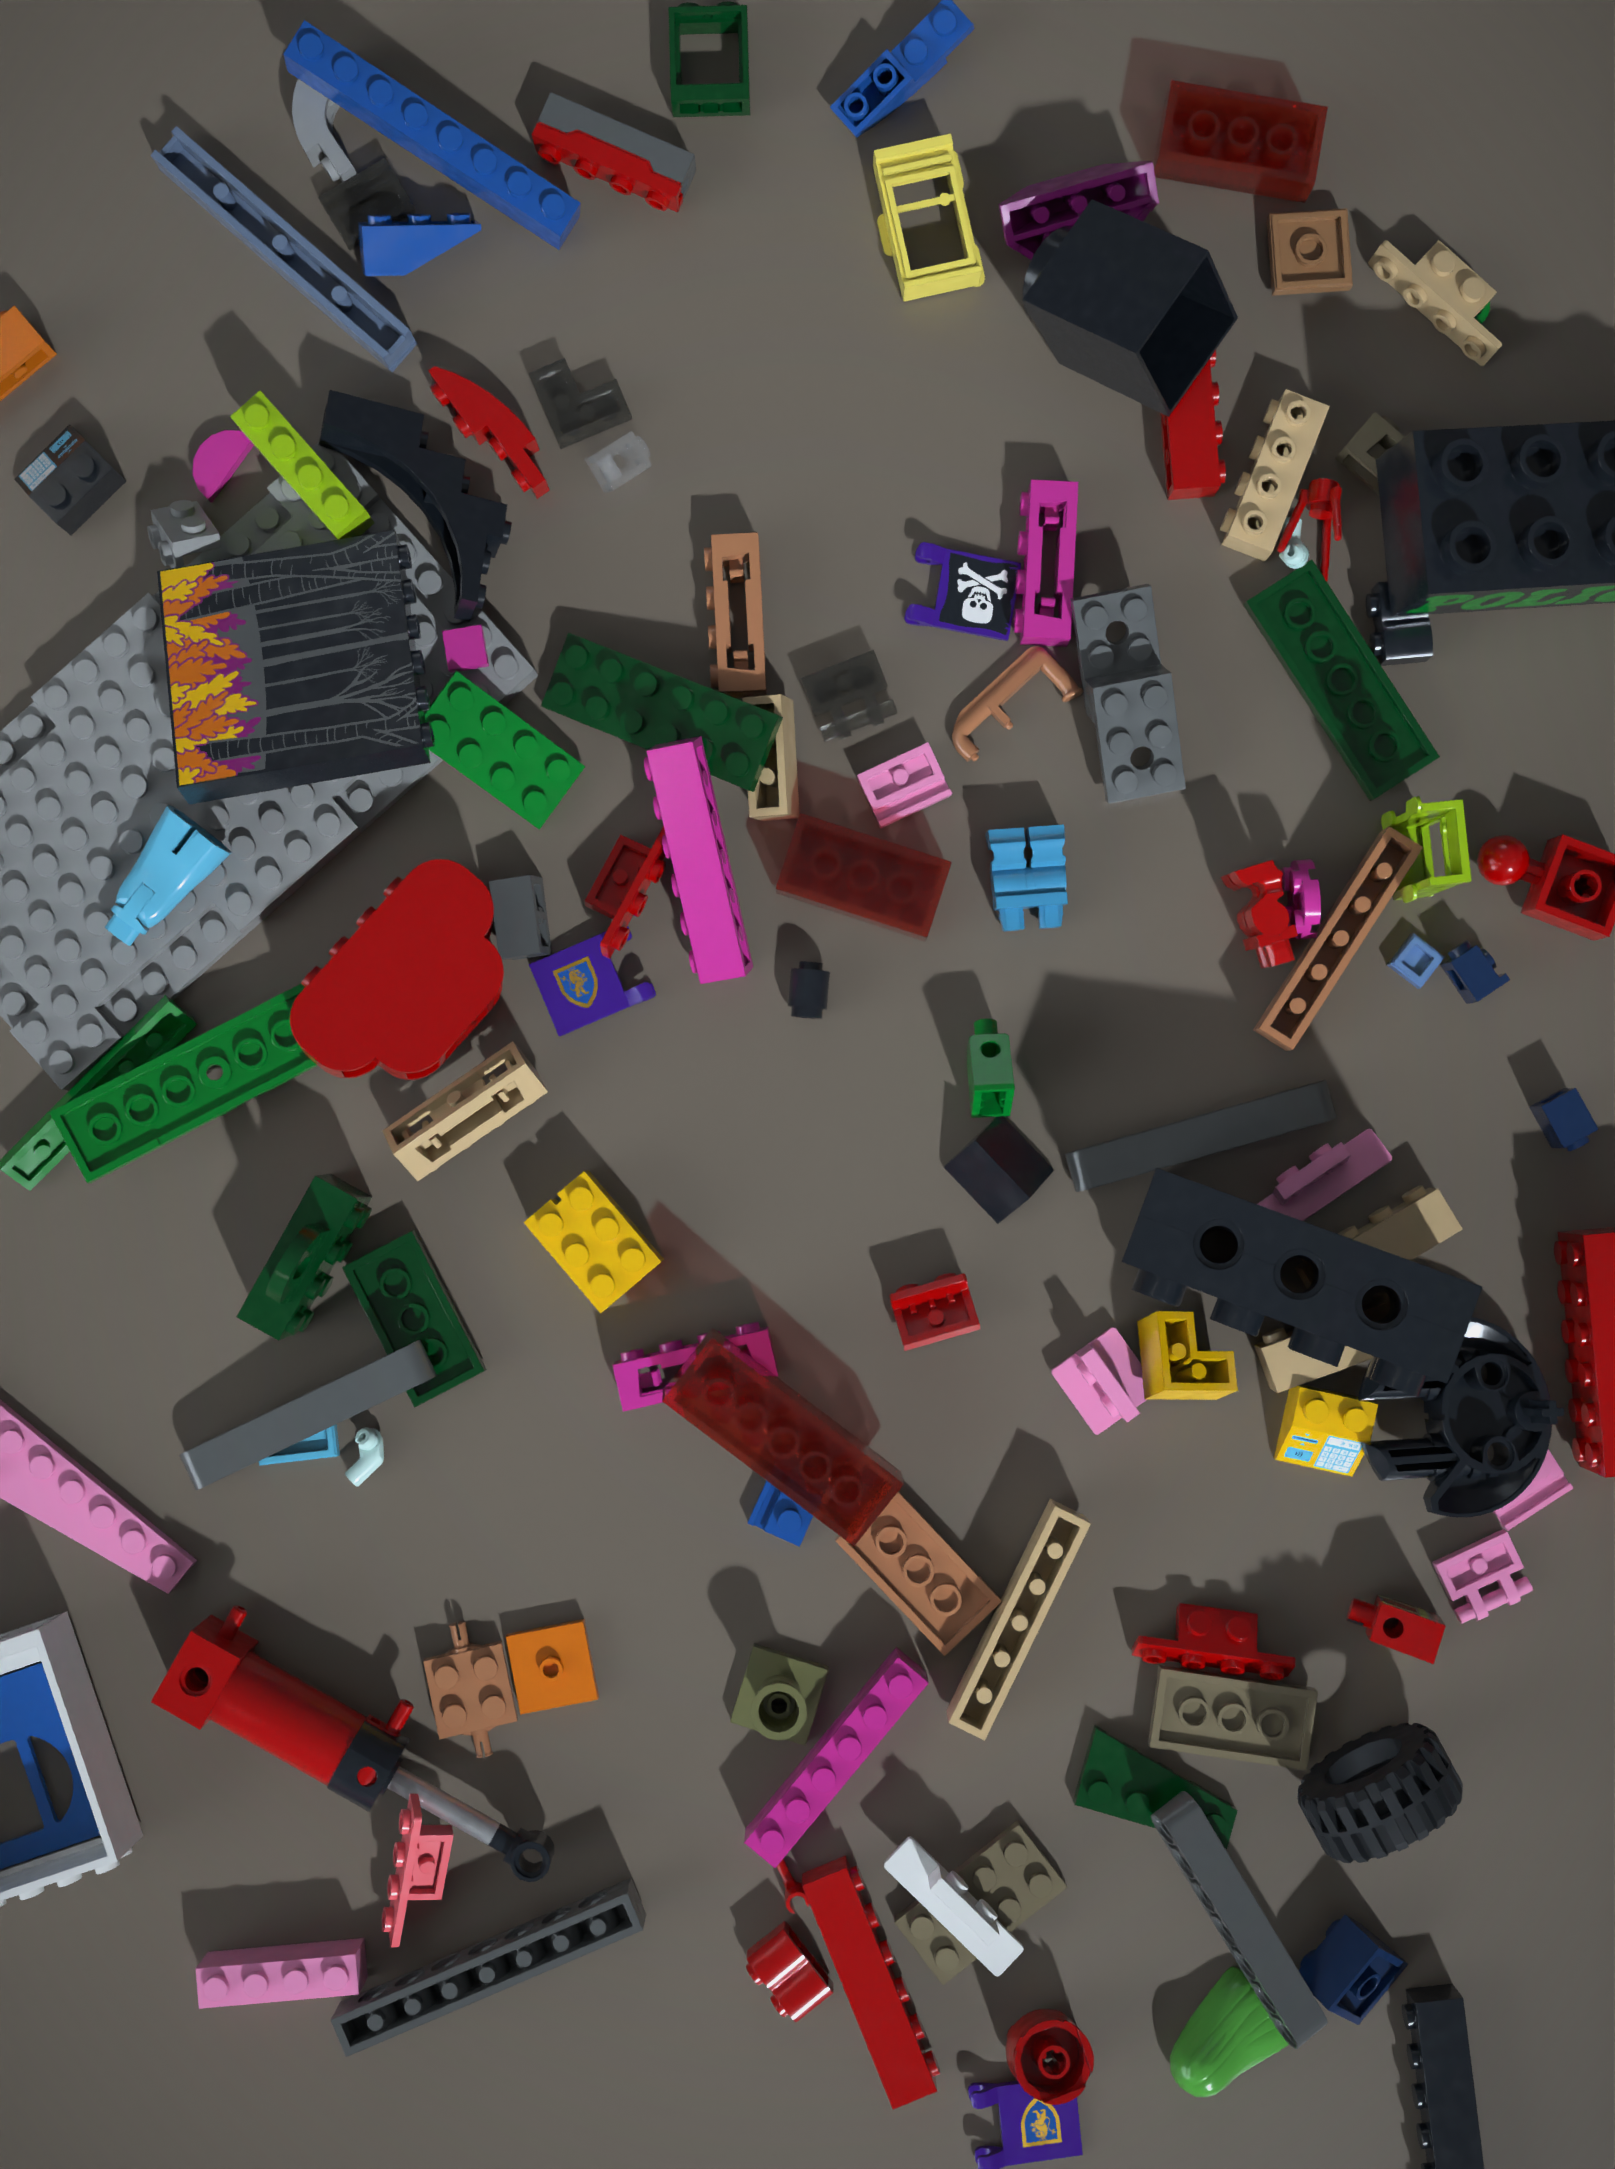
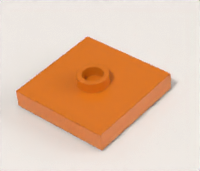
M585 1619L508 1633L506 1635L520 1715L598 1700L599 1693Z

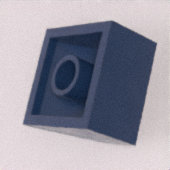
M1345 1914L1341 1919H1337L1328 1927L1325 1934L1326 1938L1317 1949L1311 1950L1304 1956L1300 1964L1301 1968L1298 1971L1313 1996L1327 2010L1359 2025L1408 1966V1963L1361 1923Z

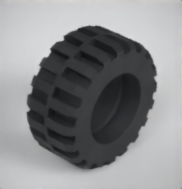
M1400 1723L1395 1727L1390 1725L1381 1728L1379 1731L1373 1733L1371 1731L1361 1735V1738L1355 1741L1351 1740L1343 1744L1342 1748L1337 1751L1330 1752L1324 1757L1323 1761L1316 1763L1310 1769L1309 1774L1304 1775L1301 1785L1298 1787L1297 1796L1298 1804L1325 1853L1343 1863H1351L1354 1860L1362 1863L1368 1862L1371 1858L1376 1857L1380 1859L1386 1857L1389 1853L1396 1850L1399 1852L1409 1847V1844L1417 1840L1421 1841L1429 1836V1832L1433 1829L1440 1828L1445 1823V1819L1448 1816H1452L1457 1810V1805L1461 1803L1463 1784L1433 1730L1418 1723H1413L1412 1725Z

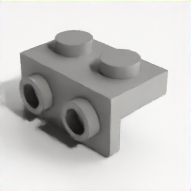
M179 500L171 503L168 507L151 510L153 525L147 527L148 535L153 549H159L164 566L169 565L171 568L184 566L183 555L221 548L219 532L197 501Z

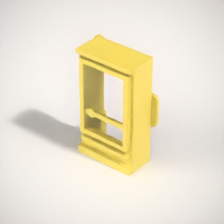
M951 133L874 150L873 169L883 214L877 219V225L884 253L887 256H893L903 302L968 287L981 286L985 281V274L979 248L975 245L963 193V176L958 155L953 149ZM946 176L950 195L942 193L940 197L896 206L892 187ZM952 202L964 259L911 270L898 213L938 204L947 206Z

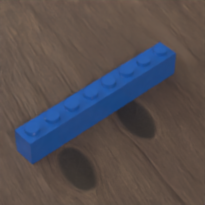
M303 21L283 54L287 71L560 250L579 219L581 206L579 201L307 21Z

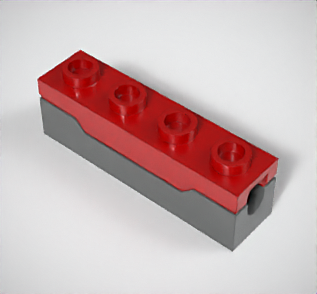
M550 92L538 123H536L532 132L535 149L538 155L547 162L556 165L560 162L574 167V171L580 176L589 180H594L596 177L604 180L615 191L623 195L634 193L645 198V201L650 206L661 211H666L668 208L678 213L683 198H685L696 173L695 154Z

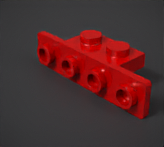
M664 826L652 848H648L620 834L584 901L586 907L613 919L600 943L602 956L610 959L615 949L620 951L624 947L630 933V929L627 928L633 915L636 917L640 916L647 903L648 895H645L650 883H657L666 866V862L663 861L665 854L662 845V837L666 835Z
M1179 1603L1176 1608L1175 1640L1138 1636L1132 1646V1656L1142 1657V1660L1147 1663L1162 1664L1166 1661L1179 1662L1188 1669H1203L1205 1666L1221 1668V1672L1229 1675H1240L1244 1672L1260 1674V1677L1266 1680H1281L1284 1677H1288L1296 1666L1295 1657L1257 1652L1258 1614Z

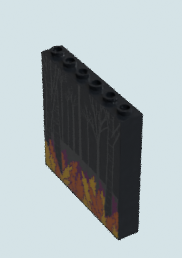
M395 530L157 571L176 784L189 805L431 763L429 747L435 746L432 725L430 722L425 723L424 711L430 710V700L426 686H421L419 675L426 674L422 651L416 650L415 639L421 638L418 617L416 614H411L410 604L416 603V593L412 579H407L406 569L412 568V561L408 545L400 544Z

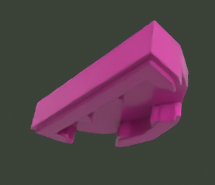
M224 430L213 434L199 446L193 459V477L199 491L211 503L254 446L242 431Z

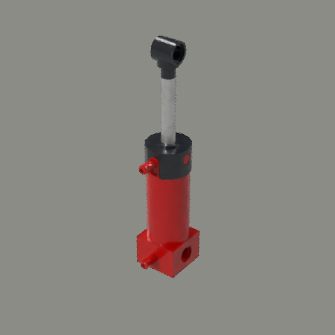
M233 1606L225 1622L210 1615L190 1631L151 1703L199 1730L210 1720L325 1784L328 1786L327 1789L368 1812L379 1795H384L387 1788L409 1800V1794H418L421 1808L505 1854L503 1861L511 1865L514 1875L520 1880L536 1882L542 1879L549 1870L555 1851L551 1837L545 1832L539 1830L526 1831L523 1828L515 1832L400 1767L403 1761L401 1756L410 1741V1738L400 1733L414 1709L410 1701L406 1699L400 1700L386 1724L370 1714L368 1717L260 1657L253 1653L259 1641L238 1630L247 1615V1610L242 1606ZM527 1849L537 1850L542 1856V1861L537 1863L529 1862L525 1859L523 1851Z

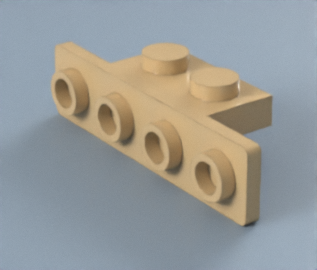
M1387 240L1379 246L1368 261L1369 267L1375 271L1381 280L1390 284L1404 297L1410 306L1419 310L1433 323L1439 332L1447 335L1462 349L1468 358L1476 361L1480 366H1484L1502 346V343L1475 319L1476 315L1487 305L1497 291L1440 240L1433 245L1416 265Z

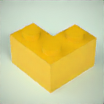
M1156 1311L1137 1321L1144 1399L1217 1400L1238 1391L1234 1351H1197L1194 1312Z

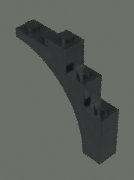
M330 390L324 411L319 445L349 455L377 470L401 488L423 511L438 534L450 563L455 589L454 618L470 622L475 607L482 609L485 600L487 585L480 584L481 574L487 575L491 557L495 558L500 544L507 545L512 522L505 520L508 504L467 494L470 477L464 475L466 459L426 449L429 432L422 430L424 414Z

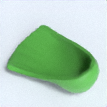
M1230 1967L1221 1976L1192 2014L1173 2046L1170 2055V2072L1179 2087L1195 2097L1216 2095L1243 2072L1289 2045L1275 2027L1241 1969Z

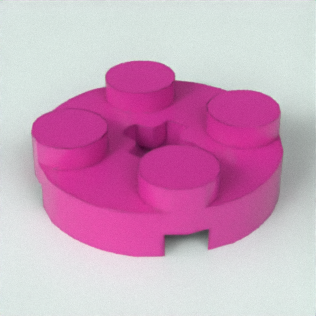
M1311 859L1293 860L1290 867H1282L1281 869L1283 872L1282 889L1287 891L1288 906H1286L1290 919L1288 926L1295 924L1298 934L1296 939L1316 938L1318 932L1311 930L1312 925L1320 924L1321 919L1318 879H1310L1308 869H1316Z

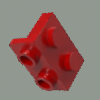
M946 1273L935 1278L934 1282L920 1286L918 1284H907L898 1288L896 1293L889 1295L904 1351L980 1330V1323L971 1298L966 1274L964 1273L959 1275Z

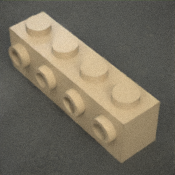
M1285 389L1278 401L1271 400L1263 418V422L1269 424L1264 437L1257 435L1248 457L1255 460L1250 473L1243 471L1234 494L1240 496L1236 509H1228L1220 527L1221 531L1226 532L1221 545L1264 562L1271 555L1330 406Z

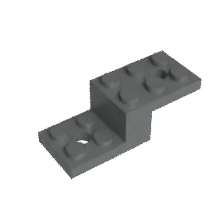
M1143 584L1070 598L1087 716L1095 723L1105 800L1110 804L1186 789L1172 674L1161 664L1151 585ZM1114 621H1122L1126 627L1124 637L1117 642L1107 640L1106 629L1108 625ZM1141 746L1148 747L1151 752L1148 762L1142 766L1132 765L1130 761L1132 752Z

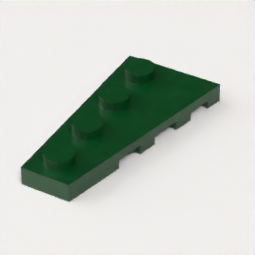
M1094 1725L1073 1798L1074 1805L1156 1828L1152 1822L1151 1815L1181 1791H1185L1200 1806L1224 1848L1227 1849L1238 1811L1234 1805L1198 1784L1186 1780L1160 1762L1157 1763L1140 1753L1136 1748L1124 1741H1119L1105 1730Z

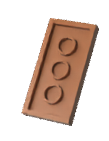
M893 1484L835 1538L839 1546L944 1656L1002 1602L1001 1598Z

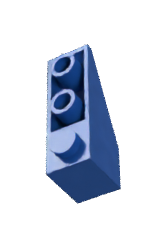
M469 213L447 214V221H431V214H408L407 221L392 222L391 215L386 214L367 215L368 222H358L362 273L365 276L407 275L481 231V224L476 220H471Z

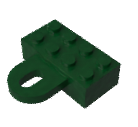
M332 1174L315 1175L236 1317L278 1341L292 1335L294 1336L298 1330L304 1332L314 1315V1311L310 1310L317 1296L322 1298L332 1284L334 1277L329 1274L336 1262L342 1263L352 1248L353 1242L349 1241L352 1232L356 1227L361 1229L370 1216L372 1208L368 1204L372 1196Z

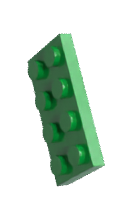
M456 670L430 705V710L424 713L425 723H431L435 739V746L429 747V750L539 830L586 767Z

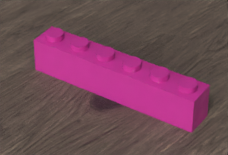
M702 736L655 745L646 751L648 757L644 758V768L648 780L654 782L657 796L653 798V806L657 819L663 821L666 834L662 837L664 854L667 859L672 860L675 874L671 876V884L674 895L680 897L683 912L680 914V923L684 935H689L692 950L689 951L691 970L694 974L698 973L700 984L745 977L753 968V963Z
M896 1647L746 1827L744 1843L772 1867L776 1868L928 1685L927 1672Z

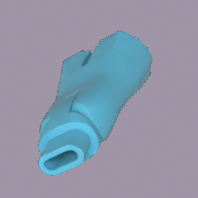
M167 805L135 865L120 886L116 898L118 905H113L111 908L114 915L105 925V928L123 943L131 946L140 933L146 935L149 930L148 928L161 922L191 890L208 877L232 852L186 814L173 806Z

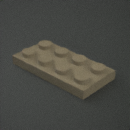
M1159 1665L1148 1745L1151 1748L1307 1770L1318 1691L1312 1687Z
M1018 1820L953 1870L965 1881L969 1887L967 1891L977 1901L983 1899L993 1908L998 1915L997 1920L1009 1932H1012L1068 1888L1065 1880ZM915 1900L894 1917L896 1926L942 1985H945L977 1959L918 1900Z

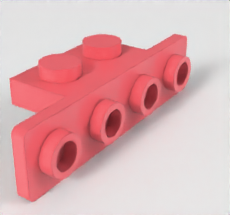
M409 1794L407 1809H401L399 1832L402 1834L401 1842H395L393 1864L396 1867L395 1875H389L387 1885L388 1900H391L390 1907H384L382 1911V1931L389 1933L391 1948L400 1946L408 1900H442L454 1836L452 1825H421L422 1812L418 1794Z

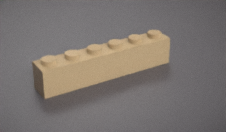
M1052 1499L1049 1500L1002 1595V1602L997 1606L946 1710L950 1724L985 1741L1091 1525L1085 1515Z

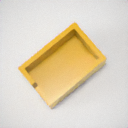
M586 1170L557 1193L561 1198L560 1202L556 1198L550 1199L523 1223L595 1308L602 1313L659 1265L664 1258L591 1172Z

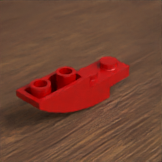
M436 366L429 369L428 371L434 382L429 388L442 407L449 403L457 415L452 420L465 438L472 435L479 446L488 440L490 447L501 461L508 458L515 468L511 475L524 493L530 489L538 499L550 491L546 479L530 459L540 449L535 437L523 422L506 405L474 382Z

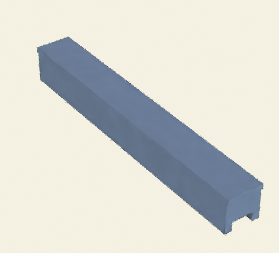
M176 126L171 131L174 136L160 152L155 149L151 154L159 170L388 370L393 372L418 344L410 329Z

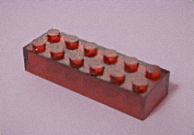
M713 1328L663 1390V1403L853 1546L857 1544L904 1485L899 1469Z

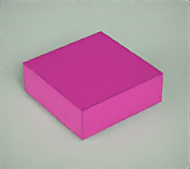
M482 625L442 631L450 673L455 672V670L464 671L489 666Z

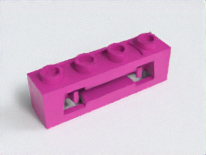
M1031 479L1028 491L1021 492L1019 515L1026 516V531H1019L1017 554L1024 555V570H1017L1015 591L1016 594H1022V609H1015L1014 633H1020V645L1067 647L1071 639L1072 608L1070 598H1073L1079 482ZM1063 511L1062 528H1060L1059 534L1056 537L1053 598L1041 597V601L1038 604L1039 614H1034L1035 599H1037L1040 592L1043 530L1056 531L1060 519L1059 512ZM1039 513H1044L1042 527H1039ZM1055 601H1058V618L1054 617Z
M752 1322L735 1327L737 1333L721 1337L720 1331H713L698 1335V1342L683 1346L682 1339L659 1344L660 1351L644 1355L643 1348L620 1353L621 1360L615 1361L612 1366L623 1412L778 1376L779 1371L769 1327L760 1328L759 1322ZM747 1344L748 1349L731 1352L733 1368L751 1363L755 1365L753 1368L731 1372L730 1367L676 1379L668 1381L666 1388L643 1393V1388L661 1385L662 1378L659 1369L641 1373V1368L661 1364V1368L706 1359L723 1355L726 1349Z

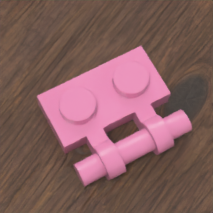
M1504 1529L1432 1562L1448 1598L1452 1601L1463 1596L1466 1598L1467 1604L1454 1609V1613L1461 1624L1474 1618L1479 1621L1488 1617L1489 1611L1506 1603L1509 1606L1521 1601V1596L1533 1591V1587L1526 1576L1514 1582L1510 1574L1523 1569L1524 1566L1508 1532ZM1497 1581L1499 1589L1481 1597L1478 1589Z

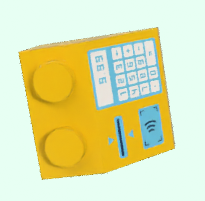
M1299 1385L1289 1389L1274 1459L1352 1477L1365 1454L1361 1442L1371 1441L1378 1404L1373 1401H1358L1356 1396L1307 1385Z

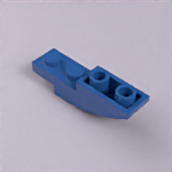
M941 0L891 52L886 49L830 106V109L856 138L900 107L946 65V57L975 29L973 23L952 0Z

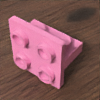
M1110 1327L1051 1370L1055 1380L1096 1435L1121 1418L1126 1422L1132 1420L1140 1414L1136 1407L1147 1400L1144 1399L1141 1363L1114 1327Z

